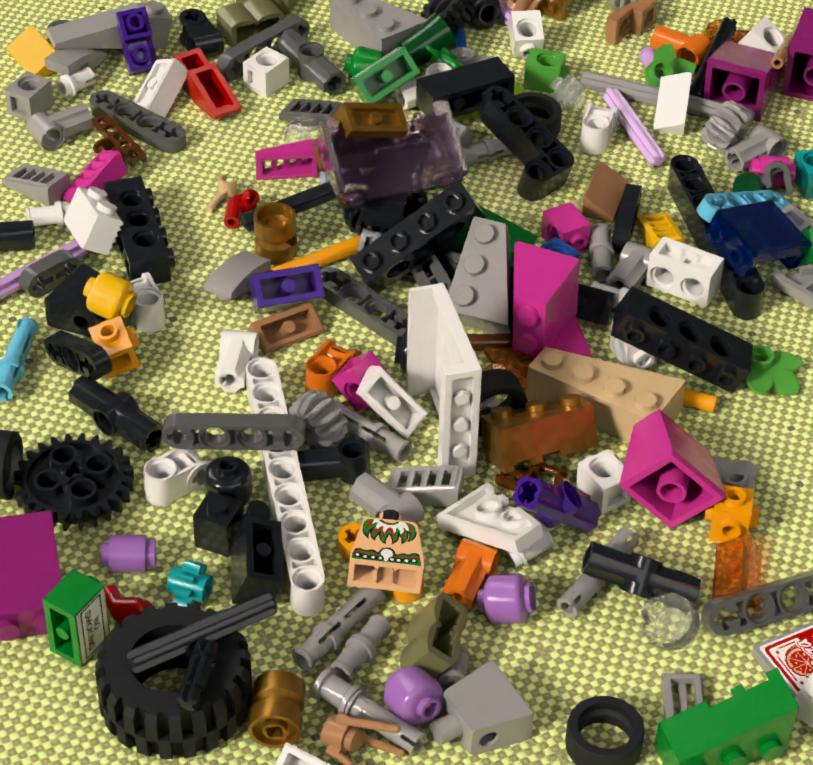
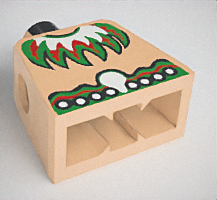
M391 509L381 512L379 518H364L350 553L347 586L420 594L424 558L418 525L414 522L402 521L401 514Z

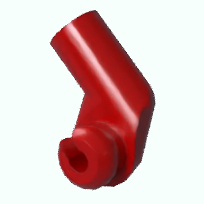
M247 189L244 193L237 194L229 199L224 216L226 227L230 229L237 228L240 224L241 216L253 211L257 207V203L260 200L257 191Z
M116 585L105 586L107 609L112 618L117 622L122 623L125 618L133 613L138 616L142 614L144 608L152 606L148 600H143L139 597H123Z

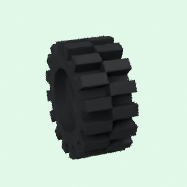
M428 0L429 4L424 5L423 9L425 11L421 12V17L428 19L433 13L438 14L447 23L453 35L458 33V28L463 29L465 27V21H470L471 17L469 15L475 11L473 8L475 7L474 0Z

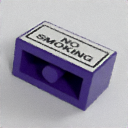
M319 263L252 274L248 281L255 314L294 308L311 301L313 304H319L325 297Z

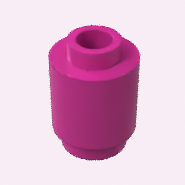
M759 155L758 158H751L749 171H754L760 175H764V169L770 162L775 160L784 162L790 170L791 181L794 183L796 164L790 163V157ZM783 171L774 174L772 188H786Z

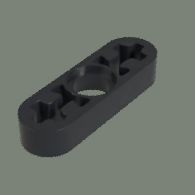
M629 183L625 185L612 235L611 244L615 252L621 253L625 244L631 241L641 201L642 185Z
M63 330L44 339L47 354L58 366L84 375L94 381L112 372V363L107 352L96 343Z

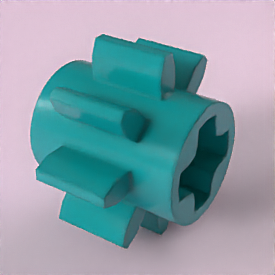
M184 560L183 567L175 565L172 568L167 579L166 591L175 595L173 603L177 602L178 606L187 607V603L197 605V602L204 604L208 601L213 589L214 578L212 575L205 574L206 564L193 560Z

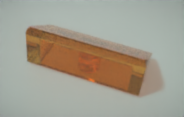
M751 535L716 543L712 600L760 585L762 552ZM760 597L752 598L747 608L759 607Z

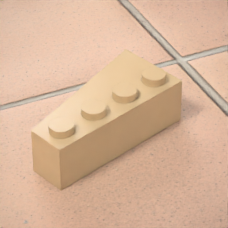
M545 347L528 366L526 397L533 401L545 400L547 403L560 401L559 397L566 394H580L581 397L594 404L596 429L629 443L634 424L658 409L663 411L673 421L682 411L686 380Z

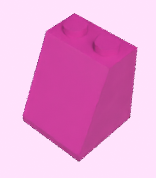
M520 241L514 244L512 350L537 357L545 347L552 348L570 320L577 314L579 258Z
M658 409L634 424L619 486L671 529L725 499L726 493L711 452L663 411Z

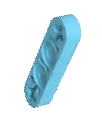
M773 190L709 193L704 196L696 210L701 218L713 225L754 223L765 220L789 205V202L784 196Z

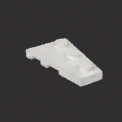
M488 482L436 515L439 529L514 554L527 551L532 544L544 537L542 524L522 508H513L509 503V498L503 494L496 495L493 486Z

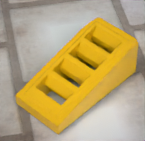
M668 212L636 215V222L646 247L654 249L663 236L685 244L683 234Z

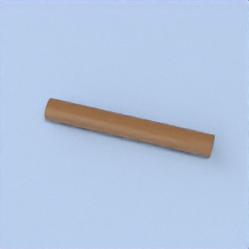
M789 34L784 38L771 61L773 68L780 69L788 57L789 47L794 35Z

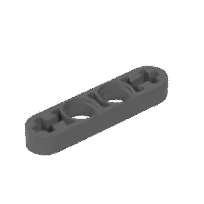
M290 15L223 52L218 58L216 65L225 78L236 80L243 76V62L250 57L254 48H256L254 54L265 47L283 54L277 48V40L271 47L276 36L277 39L280 38L283 31L293 28L296 32L307 38L310 31L309 23L297 15Z
M97 91L90 96V110L94 117L108 113L129 135L163 152L178 153L186 148V132L180 125L111 91ZM122 115H132L129 117H121ZM154 126V128H143V127Z
M335 267L320 269L325 293L324 299L388 342L396 345L397 337H403L405 331L408 330V313L344 271ZM349 296H359L362 299L358 301H350L346 298ZM379 311L384 312L386 315L376 317L370 315V313Z
M172 413L164 419L161 437L166 445L176 449L296 450L304 444L306 425L300 417L290 414ZM219 428L225 433L214 435L209 433L207 429ZM253 428L259 430L261 434L255 436L248 435L243 430Z
M813 570L707 602L701 612L703 627L714 634L729 636L812 611L813 591L809 592L807 587L813 588ZM793 586L797 592V599L792 606L786 607L782 602V594L786 588ZM759 596L763 602V609L759 616L752 618L748 613L747 606L752 598ZM720 610L727 613L736 612L738 617L732 615L723 618L722 625L714 622V618L720 616Z

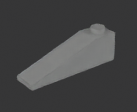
M157 1L132 3L46 29V34L54 49H122L116 12L145 7L153 32L152 42L154 49L166 48L172 17L163 3Z

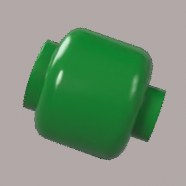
M363 46L356 47L353 54L347 53L343 70L349 72L348 80L384 57V54L379 50Z

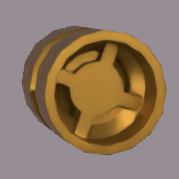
M278 202L259 206L253 216L254 232L256 235L254 237L255 254L271 259V264L274 265L291 261L297 253L295 210L287 204Z
M285 670L267 671L256 678L253 687L252 708L248 727L249 735L255 742L269 748H283L286 742L291 745L298 742L302 733L303 717L301 712L304 709L306 684L302 678Z

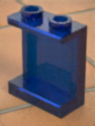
M772 200L719 209L704 232L707 240L741 278L749 277L756 264L777 259L788 270L797 268L812 245Z

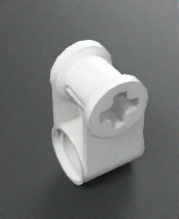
M591 102L587 103L585 115L582 119L580 149L584 153L599 155L607 150L611 136L616 129L619 107L608 109L594 106V103Z
M145 272L142 273L141 278L130 281L134 286V293L137 294L131 319L140 331L152 333L161 330L165 326L164 298L151 274Z
M176 448L148 460L144 465L145 499L152 505L166 506L195 490L202 489L204 487V470L210 462L202 460L197 455L196 449Z

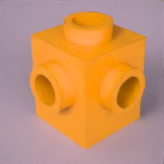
M121 316L105 320L98 325L88 328L93 343L100 345L107 352L111 360L112 372L107 374L108 379L141 366L134 349L140 346L133 326L125 327Z
M723 485L726 493L725 499L705 509L704 520L711 521L708 541L746 546L749 527H757L760 505L753 504L754 489Z

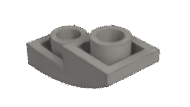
M59 49L44 58L46 69L71 76L77 70H82L85 67L93 70L108 56L107 52L98 49Z
M242 251L229 258L214 271L204 283V290L216 294V297L220 300H235L236 297L250 292L248 281L252 274L269 272L271 259Z

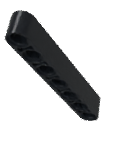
M677 155L673 157L670 162L668 191L698 249L725 258L720 291L729 309L739 319L752 320L757 318L761 312L765 284L732 224L713 225L705 221L697 213L696 209L704 196L709 193H715L697 159L690 155Z

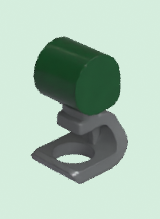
M772 161L765 167L764 175L757 174L754 171L739 174L734 179L733 192L759 191L762 187L772 188L774 174L783 171L786 186L785 194L788 196L793 192L790 170L784 162Z

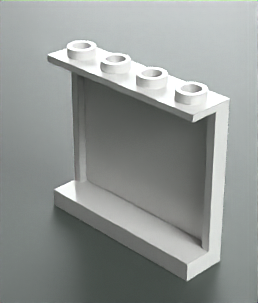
M444 283L409 288L406 392L410 396L429 393L439 418L437 466H464V477L476 475L482 368Z

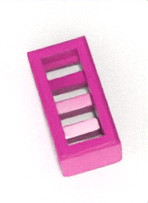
M315 139L255 151L256 180L319 177V167L312 145ZM290 159H296V162L290 163ZM265 160H271V167L265 168ZM277 160H283V165L277 166Z
M102 150L61 194L63 201L71 202L77 187L89 189L90 186H94L103 190V182L119 180L127 175L128 170L119 151Z

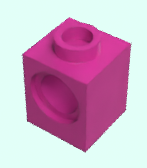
M571 202L543 211L541 237L546 242L557 237L578 252L589 249L591 224Z
M372 350L350 359L331 379L356 412L370 407L356 394L370 366H380L387 372Z

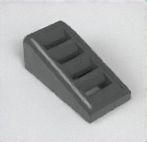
M294 98L279 113V119L321 133L343 103Z

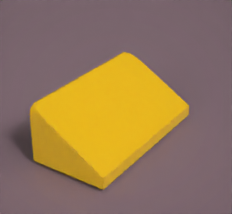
M29 26L7 47L9 54L25 72L28 71L42 77L57 73L46 69L44 58L56 50L34 26Z

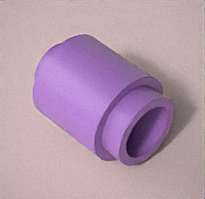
M110 535L109 542H102L101 564L109 566V573H146V569H156V539H147V535Z

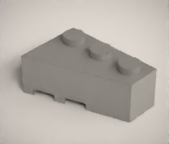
M330 0V28L355 48L363 46L383 52L384 56L387 55L388 51L397 46L399 41L410 35L427 20L381 0Z
M473 216L448 294L463 326L494 334L512 333L511 238L505 223Z

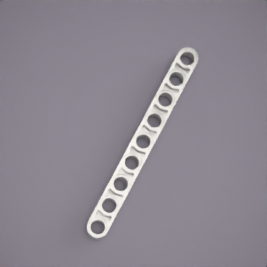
M258 357L249 361L246 365V386L251 414H288L276 363L266 357ZM254 429L255 435L261 434L259 430ZM258 450L272 518L275 521L281 522L283 570L291 607L294 612L301 616L317 615L325 607V575L297 451Z

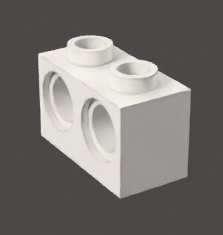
M663 236L649 254L646 285L707 307L720 289L725 258Z

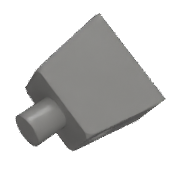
M491 660L444 691L443 717L430 722L429 725L431 734L438 745L458 738L468 754L475 756L531 739L534 712L494 660Z

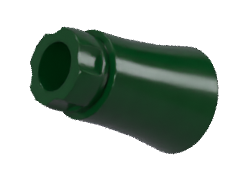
M433 13L420 27L399 41L397 46L388 51L387 54L398 47L405 46L419 68L429 62L433 56L426 49V45H430L438 50L445 47L451 51L457 48V43L447 23L438 14Z

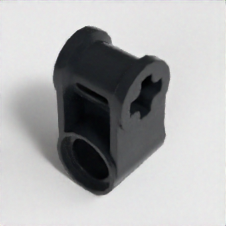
M186 9L180 13L179 20L182 24V33L179 40L187 51L200 47L206 58L224 52L222 35L209 21L204 12L198 9Z

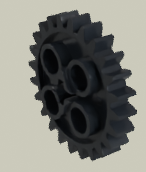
M81 433L77 440H72L70 434H66L62 442H59L55 437H51L50 446L38 443V453L27 451V461L19 460V470L13 473L15 480L13 482L14 494L17 498L18 507H23L24 514L51 510L53 526L55 527L57 523H61L63 531H67L71 524H76L78 530L82 531L85 522H90L92 526L98 527L97 518L100 517L107 521L112 520L111 510L121 513L123 511L122 502L129 503L130 492H134L133 466L130 465V457L123 456L122 447L113 449L112 440H107L100 444L99 435H95L90 441L86 440L84 433Z

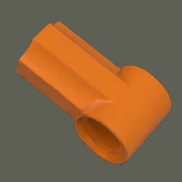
M659 25L655 28L650 39V47L656 50L662 45L672 44L675 49V58L691 61L696 64L697 68L702 63L711 40L703 34L698 33L691 37Z
M463 538L455 555L453 570L442 592L464 604L466 610H472L477 600L478 590L483 588L489 576L496 574L501 550Z

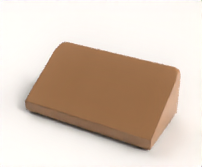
M599 161L584 196L582 215L613 222L628 180L605 163Z
M312 301L255 321L247 329L249 332L259 333V349L264 355L325 333L323 324Z

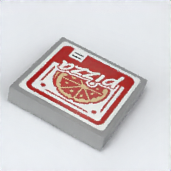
M813 622L754 645L751 655L765 673L775 668L779 669L794 698H796L813 672Z

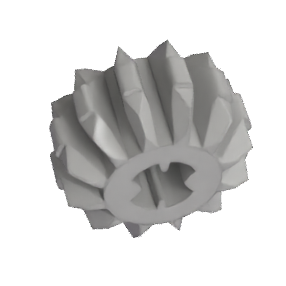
M733 100L723 102L705 123V127L702 130V140L712 150H716L720 154L725 153L726 149L742 140L744 134L748 131V127L751 125L752 114L740 103L737 104Z
M312 389L309 392H305L288 409L290 415H296L305 422L304 443L307 442L311 449L334 447L348 433L347 418L342 415V408L338 407L334 398H329L323 390L317 391Z

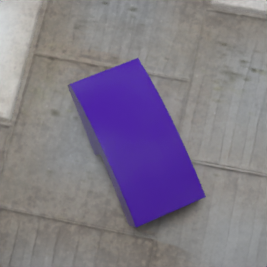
M140 7L116 12L120 40L129 76L149 72L158 59L152 42L153 32L146 8Z

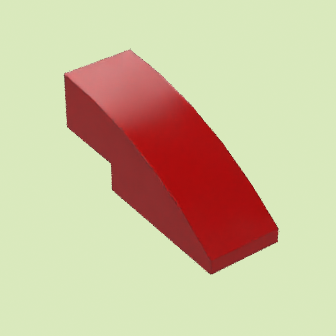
M200 47L173 56V58L188 69L187 78L182 85L183 90L206 115L216 120L242 110V106L215 62H208Z

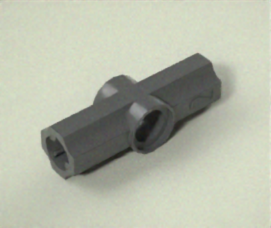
M293 28L283 31L281 37L277 39V48L298 67V76L302 80L313 81L323 92H327L330 96L339 93L342 86L346 84V76L324 56V47L320 43L309 42Z

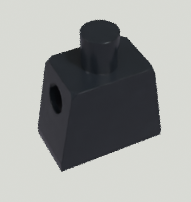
M82 264L44 299L47 325L91 337L88 328L98 325L107 319L87 309V297L83 295V290L89 278H96L100 273ZM132 312L127 318L122 317L126 328L131 321Z

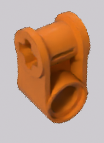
M325 340L320 349L306 362L305 392H309L312 389L317 391L323 390L328 396L333 398L339 389L331 379L350 359L362 355L361 351L357 349L350 351L338 346L335 340Z

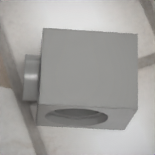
M28 71L4 89L8 114L27 122L35 113L46 112L54 105L51 80Z

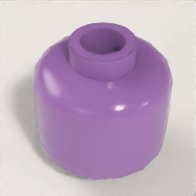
M520 573L491 575L486 580L484 589L478 590V609L480 612H485L489 622L494 625L525 623L530 613H534L536 610L535 586L532 582H528L526 577Z
M407 666L396 670L387 679L384 702L388 709L401 720L408 722L414 727L421 726L433 720L439 714L443 704V688L437 680L422 668Z

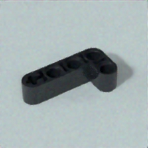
M494 85L489 87L485 92L478 116L481 122L525 165L517 186L519 195L528 201H538L563 187L575 161L573 154L509 90L502 86Z

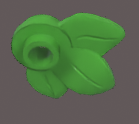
M665 44L654 52L653 62L646 67L644 77L648 85L660 87L661 79L656 74L664 77L690 72L693 75L696 64L685 59L675 58L676 54L673 45Z
M754 345L751 372L744 380L754 393L761 396L766 395L770 390L780 395H793L800 392L799 381L793 372L800 369L804 362L788 352L774 353L769 347Z

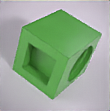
M531 48L525 63L523 89L559 94L562 83L567 84L570 66L565 65L566 53Z

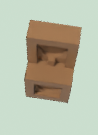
M638 0L610 14L607 17L605 41L615 45L629 32L639 36L642 35L655 23L657 0Z

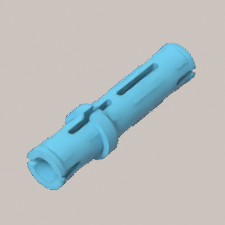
M22 317V321L21 319L17 321L5 357L0 360V401L5 402L8 398L12 399L15 386L25 373L24 363L39 329L37 322L32 318Z

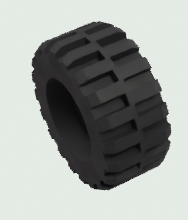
M177 602L165 603V607L157 609L153 605L144 608L142 614L138 616L133 613L122 621L121 628L115 626L106 636L107 641L101 644L97 653L98 661L95 663L100 712L110 733L115 736L117 735L118 741L130 749L135 745L137 752L151 757L152 753L160 755L161 759L172 760L173 755H184L185 759L195 757L196 752L203 749L207 753L219 746V740L223 739L225 742L237 732L236 726L240 727L245 722L248 716V708L252 705L251 654L248 651V643L244 635L235 631L214 640L218 644V654L215 662L211 664L213 668L205 691L200 695L202 699L199 708L194 712H190L177 707L178 701L176 696L178 692L156 691L146 687L143 683L152 675L164 670L174 668L187 669L191 656L195 654L193 650L137 674L132 673L128 667L125 653L128 650L218 612L209 608L207 611H203L201 606L187 603V607L177 606Z

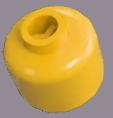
M109 271L100 273L96 278L90 277L83 290V295L87 297V309L107 320L118 316L127 318L137 300L133 284L129 280Z

